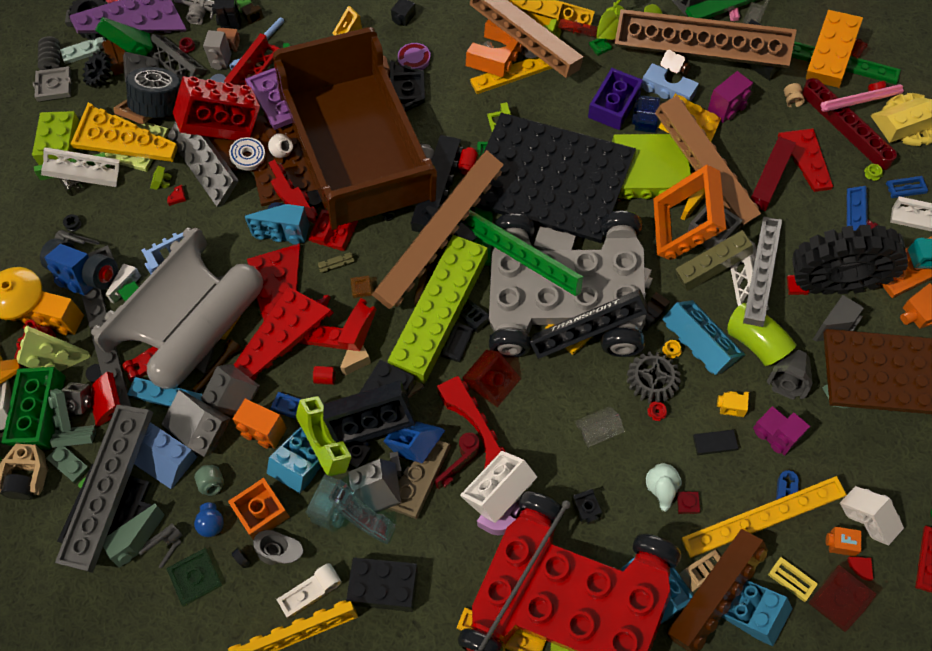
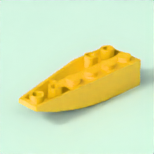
M508 0L542 26L549 25L551 19H557L560 27L590 28L595 13L593 10L559 0Z

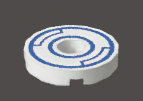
M240 138L230 147V160L239 169L246 171L254 170L264 162V146L254 138ZM251 152L252 155L246 157L243 155V153Z

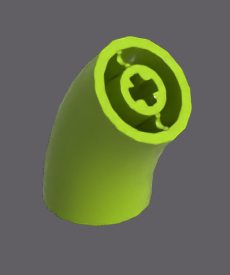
M742 303L734 310L728 322V334L748 347L765 366L779 361L796 347V343L787 332L768 315L765 316L764 326L759 327L743 324L747 303Z

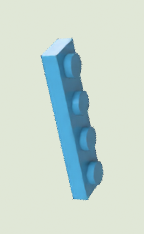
M135 377L127 395L170 407L180 388L163 389L154 385L149 380ZM181 389L202 401L201 397L203 394Z

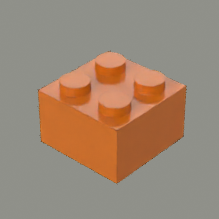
M246 398L233 417L236 428L241 432L240 435L247 440L252 438L258 440L257 443L267 449L269 446L275 449L287 429L280 414Z
M264 478L228 501L253 540L259 532L272 530L290 518Z

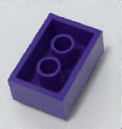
M611 68L589 105L588 118L620 130L641 94L643 80Z

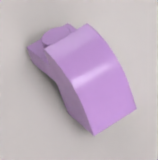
M520 498L504 513V516L496 523L480 515L477 520V526L490 534L504 535L506 528L516 520L512 516L516 517L520 511Z

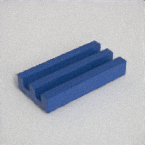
M923 176L886 182L891 198L928 192ZM920 182V184H915V185L908 184V185H904V186H901V187H894V186H893V185H900V184Z

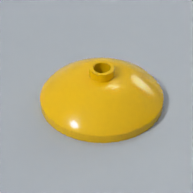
M12 267L0 272V319L11 320L20 318L32 311L40 301L43 290L42 283L32 270L24 267Z

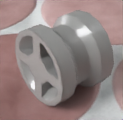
M193 4L189 7L186 19L191 24L201 25L206 11L202 6Z

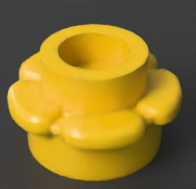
M676 340L667 341L662 348L663 353L671 359L679 357L682 353L681 345Z

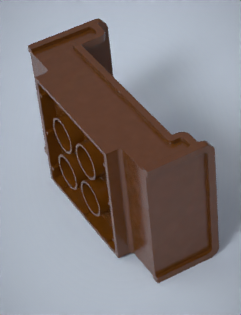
M373 27L281 48L273 53L279 97L281 101L284 100L290 114L294 132L324 208L328 210L332 230H336L337 226L427 200H430V202L436 201V168L432 164L431 159L426 158L384 68L383 49Z

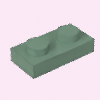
M59 389L50 390L51 397H48V402L54 411V416H52L53 425L62 432L69 431L71 426L64 392Z
M64 446L57 447L46 458L73 483H76L90 469Z

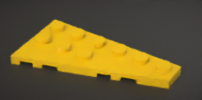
M89 102L71 141V146L76 149L173 162L178 149L176 143L162 136H156L147 129H141L136 124L117 115H111L102 108L98 109Z

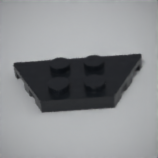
M390 61V80L404 111L406 112L425 103L424 71L413 69L407 65L402 67L396 65L395 61Z

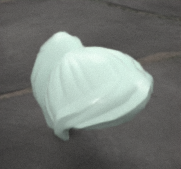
M661 463L649 470L646 475V485L648 490L659 499L661 510L666 512L670 508L682 482L677 470L673 466Z

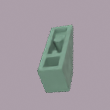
M155 503L106 537L103 547L109 558L119 568L139 554V551H141L164 517V513Z

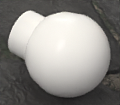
M276 134L269 140L268 148L274 157L286 158L293 150V143L287 135Z

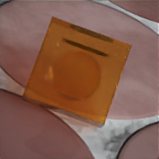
M369 276L350 278L353 298L371 296Z

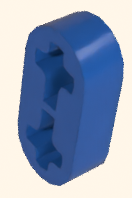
M786 470L778 477L776 500L785 497L786 493L790 495L798 492L799 480L793 471ZM787 476L793 481L790 483L789 488H786L787 482L783 480Z

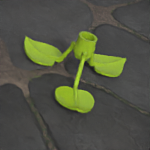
M622 0L614 2V6L607 8L601 16L597 30V39H616L620 10L624 9L619 5ZM655 4L647 5L644 8V12L662 14L661 9Z

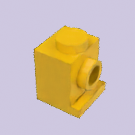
M731 391L724 392L723 396L718 395L717 407H720V414L744 417L748 411L749 392H744L743 395H740L737 392Z

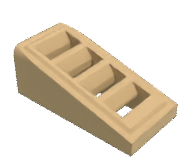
M716 550L699 559L679 574L691 592L698 589L709 575V572L702 563L705 562L708 568L712 570L714 566L709 559L714 557L718 562L721 558ZM698 567V569L702 572L705 578H702L695 568Z

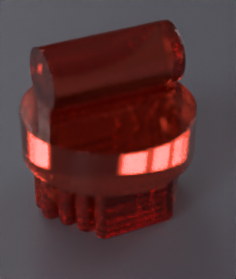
M856 38L851 56L859 58L868 45L861 39Z

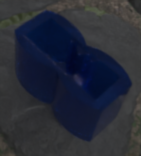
M639 95V101H635L634 111H637V114H633L632 125H635L634 130L656 132L658 117L655 112L659 107L660 98Z

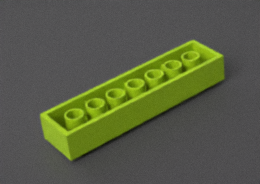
M456 235L452 236L388 359L389 364L413 375L415 381L423 384L426 383L488 259L487 247Z

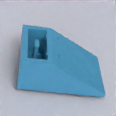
M284 204L245 215L249 230L256 239L269 238L275 242L283 240L289 241L292 244L305 243L310 224L304 206Z
M301 427L269 457L267 468L268 475L299 493L310 484L321 467Z
M747 580L741 594L734 598L729 611L723 614L722 618L754 638L774 646L792 611V606L786 596Z

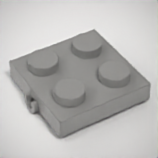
M70 67L35 71L33 87L37 102L71 97L72 78Z

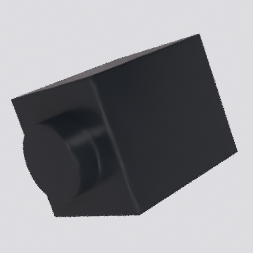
M398 0L391 9L392 21L397 25L407 26L416 14L415 3L409 0Z

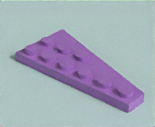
M118 0L70 15V20L77 33H98L95 28L102 17L147 33H153L154 31H164V33H171V31L186 32V28L171 0Z

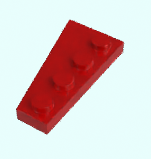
M814 129L778 133V137L796 142L791 156L795 164L801 169L814 192L832 190L833 185Z

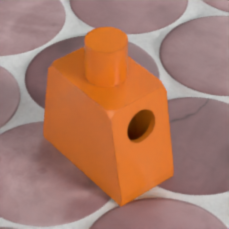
M931 283L911 297L903 306L906 312L900 315V319L905 325L913 321L919 329L932 325Z

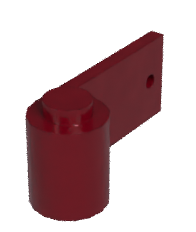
M468 432L460 437L459 448L462 457L435 479L438 489L443 486L446 488L453 482V477L477 457L480 451L477 435Z

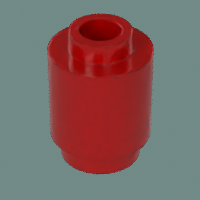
M467 147L462 150L458 163L461 174L466 175L478 160L479 154L474 148Z

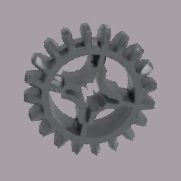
M648 352L647 356L642 353L640 358L636 357L633 361L634 363H630L629 370L627 371V383L630 384V390H635L634 396L641 394V401L647 397L648 403H651L652 399H655V402H660V398L665 402L668 397L672 398L674 392L678 391L681 374L677 371L678 365H672L673 359L666 360V354L660 357L659 352H656L655 356L651 352ZM652 365V368L640 370L645 366ZM655 371V375H654V376H655V381H654V383H653L652 375H653V372ZM668 384L664 388L655 389L658 385Z

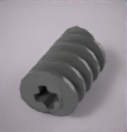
M46 36L38 41L39 70L60 68V42L55 37Z

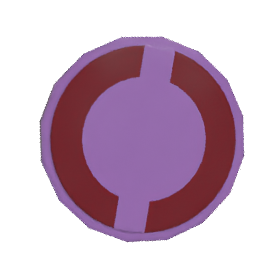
M420 43L406 44L398 52V63L402 67L407 65L413 69L423 70L429 65L431 60L429 49Z

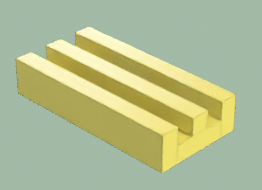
M782 557L778 559L768 573L771 578L804 602L807 601L818 585ZM779 566H784L810 586L809 589L779 568ZM777 571L779 574H781L782 576H784L786 579H788L790 582H792V583H793L794 585H796L798 588H800L801 590H803V591L805 592V594H803L801 591H799V590H798L797 588H795L793 585H791L790 583H788L786 580H784L782 577H780V576H779L778 574H776L775 572Z

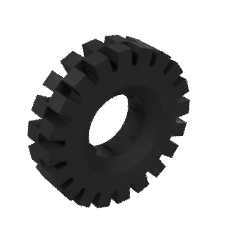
M860 225L855 231H853V226L842 227L841 233H837L835 229L824 232L825 237L816 235L809 238L810 242L800 244L799 249H795L792 257L797 286L800 285L802 290H809V293L818 294L821 291L822 294H833L835 291H838V294H848L849 290H853L855 294L864 292V287L872 290L880 287L879 283L888 284L894 281L893 277L898 278L903 274V270H906L908 267L902 235L900 233L897 234V231L892 228L886 230L885 226L879 225L872 229L870 225Z

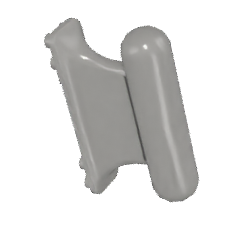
M186 228L183 232L184 238L180 242L174 241L171 244L169 256L115 312L113 310L107 312L105 315L106 322L102 326L96 325L91 331L96 344L106 353L113 351L118 344L127 340L141 341L156 347L158 350L147 363V375L154 385L163 389H174L182 384L257 298L263 288L261 273L254 266L246 263L237 264L232 267L221 280L216 278L206 268L201 259V254L204 252L207 242L202 231L198 228Z

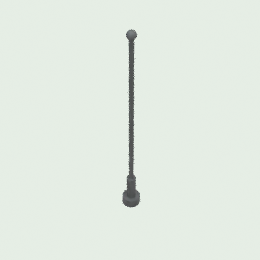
M569 501L562 502V508L480 647L474 651H483L565 510L570 508Z

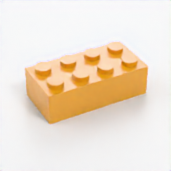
M828 10L807 70L806 80L816 78L824 85L840 88L863 17Z
M42 291L41 299L36 307L28 314L17 319L22 320L23 323L27 320H34L37 325L49 326L62 335H67L68 333L75 335L84 314L72 299Z

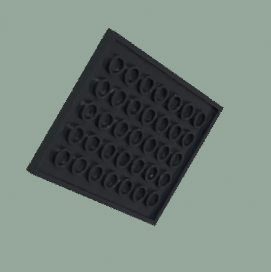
M501 113L484 152L486 150L504 164L500 169L502 173L496 180H491L489 184L492 186L485 194L481 193L479 196L481 200L475 207L502 215L510 213L523 214L531 218L536 225L602 243L604 238L600 229L602 218L615 209L622 186L635 156L636 148Z

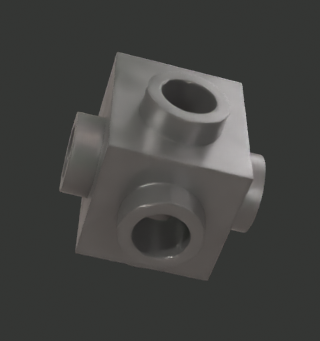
M71 382L61 390L64 392L69 413L74 415L83 414L92 405L89 384Z

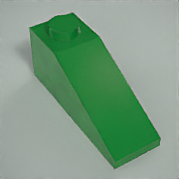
M102 17L95 28L96 32L129 53L147 56L153 48L150 33Z

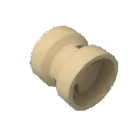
M793 83L784 88L788 107H792L791 103L795 102L796 107L804 103L805 100L803 94H801L802 88L800 84Z

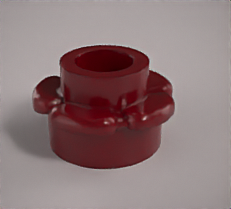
M185 37L180 40L179 48L185 53L195 49V42L191 38Z

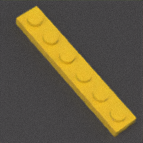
M539 57L512 64L510 71H507L504 77L486 73L471 78L470 83L476 94H480L552 69V67Z

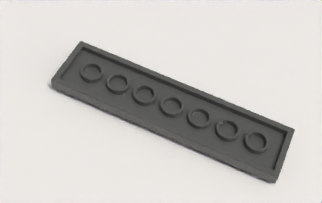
M123 405L116 406L55 563L93 573L151 421L152 411Z

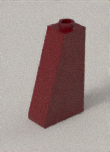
M778 137L751 196V200L757 204L759 210L766 211L796 142Z

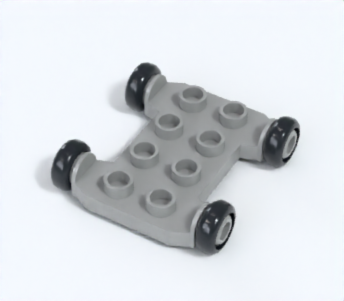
M623 210L613 211L605 215L600 224L601 232L606 237L602 250L541 251L583 276L581 294L577 296L572 295L512 257L494 248L492 251L489 321L494 331L489 338V349L492 353L506 358L524 356L531 349V338L528 334L532 325L559 324L638 289L641 290L645 299L644 248L637 239L642 230L641 218L633 212ZM510 213L500 216L495 221V225L531 245L530 239L535 231V224L531 218L519 213ZM646 315L606 330L601 338L603 351L615 357H631L642 352L645 347V338L641 331L645 325Z

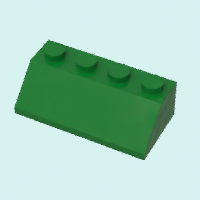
M55 367L17 369L2 444L10 446L15 444L36 445L41 450L52 448L50 440L53 439L52 435L55 431L52 422L54 411L49 405L48 397H51L50 390L63 389L66 377Z

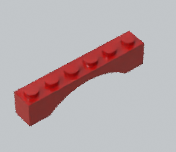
M456 376L438 385V394L447 409L467 419L479 433L486 453L485 469L501 451L505 452V450L496 443L498 439L492 429H488L486 425L488 421L483 413H479L476 399L468 394V385L465 381H461L459 376Z

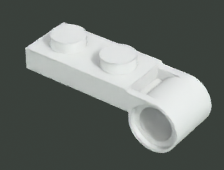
M328 563L317 569L314 576L276 600L287 619L337 588L342 581L331 563Z

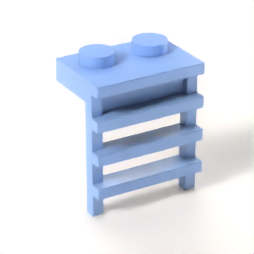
M174 233L172 234L173 238L169 240L164 238L162 239L163 243L157 246L154 243L152 244L153 248L147 251L145 248L141 250L147 260L145 266L150 274L165 260L159 250L166 247L170 253V245L174 241L180 242V239L184 238L183 233L179 235Z

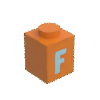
M834 527L826 535V545L829 546V552L849 556L858 555L861 552V531Z

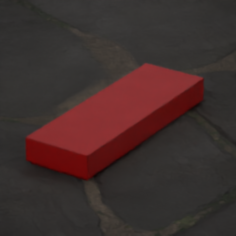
M924 526L915 588L932 593V527Z

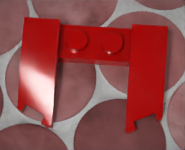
M324 295L322 299L315 301L327 307L331 297ZM361 298L343 328L321 325L316 328L313 327L299 343L361 351L377 309L374 306L371 308L366 306V300Z

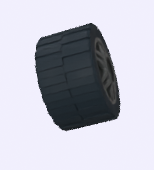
M142 67L133 70L126 77L127 104L129 109L144 117L163 118L171 116L180 88V79L172 71L159 67Z

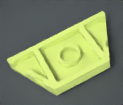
M26 326L24 329V339L20 343L21 349L17 354V361L19 364L29 368L55 367L57 370L62 371L88 359L90 354L82 348Z

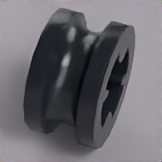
M74 214L66 216L63 220V225L70 232L77 231L82 224L79 217ZM71 221L76 222L74 225L71 224V226L69 224Z

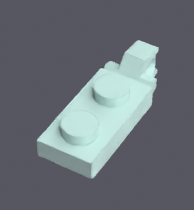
M99 37L95 40L91 39L60 49L64 63H72L93 56V53L97 54V51L103 49L102 42L106 41L105 37Z

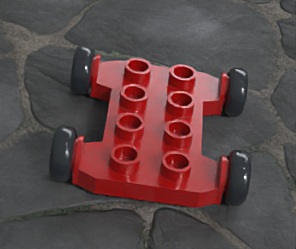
M532 491L524 492L519 499L520 516L506 528L472 605L471 629L464 628L458 637V644L464 650H478L560 512L562 506L552 498ZM554 529L483 651H505L504 645L520 629L569 651H650L671 596L670 568H675L681 559V552L673 543L652 534H639L632 545V549L636 554L634 560L624 571H620L553 545Z

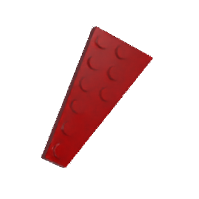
M300 243L247 259L248 265L254 266L263 277V288L257 296L263 321L288 286L297 291Z
M288 286L238 357L234 366L249 378L255 380L258 373L264 368L268 369L277 357H282L305 338V334L313 327H318L321 320L326 316H331L334 312Z

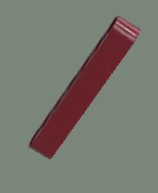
M816 78L808 79L802 90L804 99L873 164H878L882 170L889 169L896 159V151L848 106L823 112L820 106L821 103L838 99V97L820 80Z

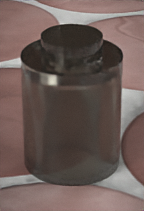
M58 178L70 196H75L85 188L81 181Z

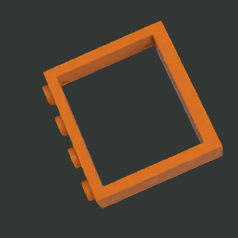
M709 165L703 166L653 198L658 256L673 260L726 230L721 173ZM705 188L708 221L672 241L670 208Z

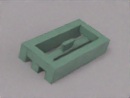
M95 425L72 427L71 430L66 432L55 429V434L52 435L53 439L50 440L51 446L53 448L92 443L96 435Z

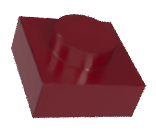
M677 492L678 514L700 513L698 492Z

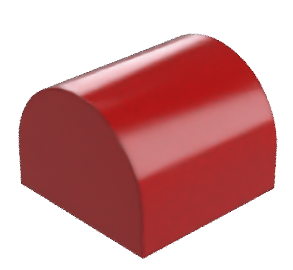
M314 367V384H335L336 372L333 367Z

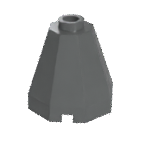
M793 350L774 366L767 379V383L772 385L773 392L792 400L796 396H800V399L806 397L813 384L811 363L807 353L801 350Z

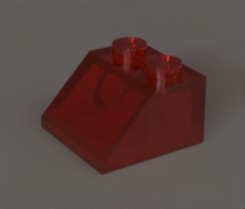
M485 350L462 377L473 391L496 407L501 404L521 379L502 354L492 350Z
M838 565L829 573L808 604L846 632L866 610L876 596V593Z

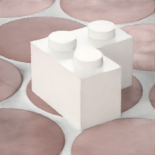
M855 486L840 502L846 516L864 524L870 537L878 542L889 546L904 529L892 500L886 495H879L869 489Z

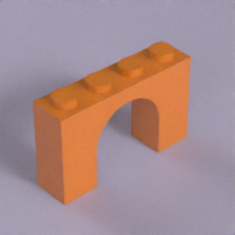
M488 19L485 23L484 38L501 42L506 46L490 48L472 43L466 52L465 66L504 77L506 72L510 71L512 62L516 61L518 52L522 51L523 45Z

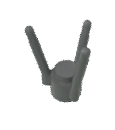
M59 230L55 235V238L67 241L72 245L75 242L81 244L85 242L96 245L100 244L98 241L78 236L65 230Z
M171 523L162 532L149 539L141 551H139V554H144L162 540L168 546L172 543L173 545L159 565V568H162L176 547L182 543L179 539L183 535Z

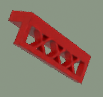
M260 33L225 78L224 82L240 86L247 85L245 79L248 74L255 73L257 75L265 72L274 61L273 53L264 56L267 49L274 53L280 48L269 44L267 36ZM258 62H265L263 66L255 67Z

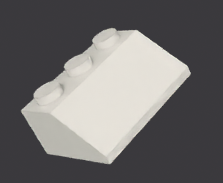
M501 451L460 496L484 518L496 523L504 516V513L511 505L517 502L521 494L532 485L537 476L524 459Z

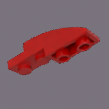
M275 159L270 161L269 166L276 177L270 182L277 195L285 204L304 206L309 222L316 223L315 216L318 214L314 206L310 207L307 203L309 198L306 192H301L299 187L294 188L290 179L286 180L283 175L286 172L282 164L278 165Z

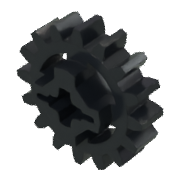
M97 51V54L93 53V57H88L89 61L85 62V67L83 68L85 73L82 74L85 77L83 81L86 82V85L96 89L98 86L102 87V83H106V78H110L109 72H112L110 67L113 65L111 63L112 58L100 51Z

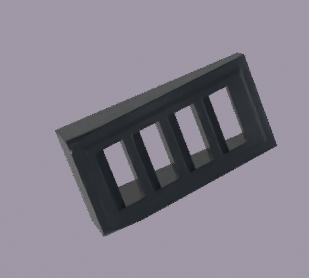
M467 299V305L462 309L459 317L478 333L490 323L489 314ZM470 307L472 308L467 314H464ZM474 312H476V314L472 318L469 317ZM479 316H481V318L477 322L474 321Z

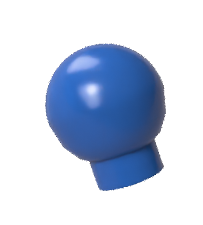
M208 502L200 506V512L196 515L194 527L201 536L214 537L221 532L224 519L217 510L216 504Z

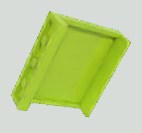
M615 134L613 136L612 142L636 148L635 156L619 198H655L691 175L688 159L670 134Z

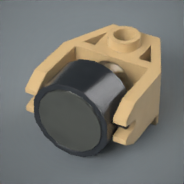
M15 444L0 463L1 495L18 500H32L33 495H40L48 472L45 454L40 448L29 444ZM12 471H33V475L31 478L24 475L12 474Z

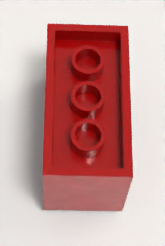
M183 76L173 115L180 133L238 140L251 136L260 105L252 88L247 85L240 86L230 82L222 83L212 79L203 80L194 76Z

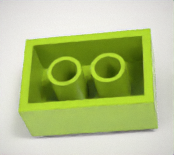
M75 111L40 113L32 156L38 165H43L44 147L70 152L77 151L76 148L71 146V141L80 122ZM48 154V159H59L55 155Z

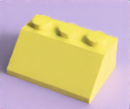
M915 98L873 113L871 117L890 143L932 128V99Z

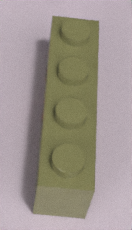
M742 230L675 269L677 277L686 291L693 289L752 255L753 244Z

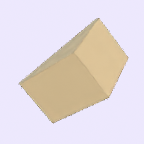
M362 346L361 351L347 350L340 367L343 375H348L371 364L364 346Z

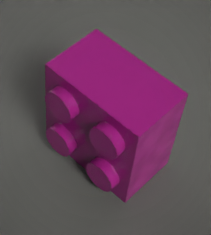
M736 71L713 90L707 111L720 117L722 123L727 119H733L738 110L742 111L748 105L747 100L752 93L753 82Z

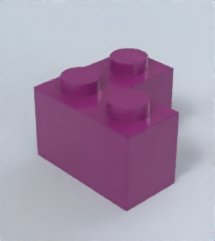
M772 406L756 422L753 429L760 439H765L771 444V448L776 453H782L785 456L803 437L810 426L794 412L787 419Z

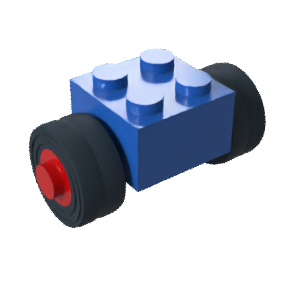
M55 238L45 243L40 253V262L45 269L52 272L56 285L84 296L92 288L99 290L108 289L118 274V265L114 259L102 254H94L89 257L87 253L76 250L71 243L62 239Z

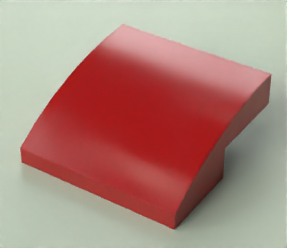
M322 210L308 239L313 243L345 251L358 220L337 226L336 230H332L328 210Z
M111 372L104 373L90 387V395L92 396L91 406L96 427L109 421L116 406L120 405L114 375Z

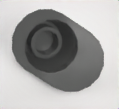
M273 530L259 532L253 540V547L258 553L260 560L268 565L295 562L303 553V548L299 541Z

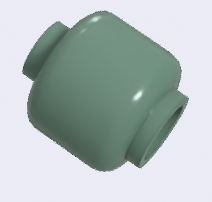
M204 465L195 473V482L198 491L208 496L216 495L224 486L222 473L217 466Z

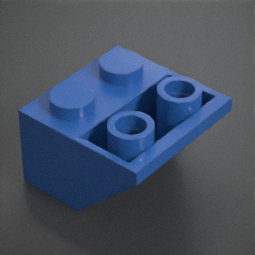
M415 422L414 426L389 433L383 442L393 452L398 451V456L423 463L445 430L440 427Z

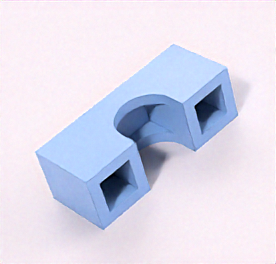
M653 63L650 65L642 79V88L645 91L653 92L661 98L669 100L676 93L692 101L699 83L686 77H682L678 83H669L665 80L667 69Z

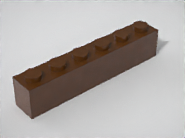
M743 529L739 531L667 633L673 642L687 651H698L704 647L706 638L711 632L715 631L718 621L723 614L729 611L734 598L741 594L746 581L753 577L758 564L765 560L768 549L764 540Z

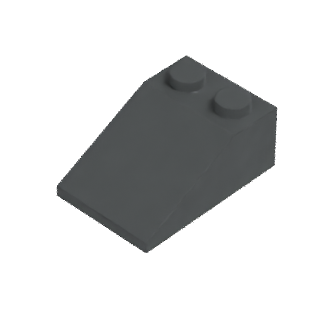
M179 389L162 425L185 446L205 457L214 452L231 418Z

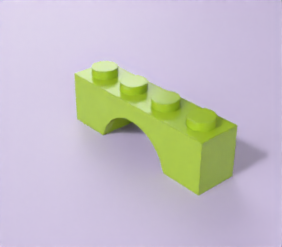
M319 396L301 399L295 416L327 477L346 473L351 455L343 441L336 443L332 439L323 420L324 406Z

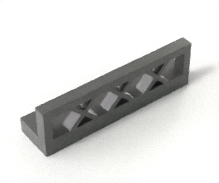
M152 34V46L154 48L156 44L158 52L154 53L152 48L148 54L158 59L161 65L176 74L180 80H182L183 76L186 77V70H189L191 72L190 76L194 77L206 74V68L182 51L168 38ZM164 53L168 54V61H164ZM178 61L179 64L178 70H176L174 66V62Z

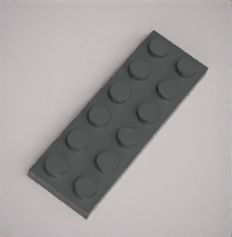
M175 122L168 134V138L177 144V151L216 207L223 206L239 180L207 136L180 133Z

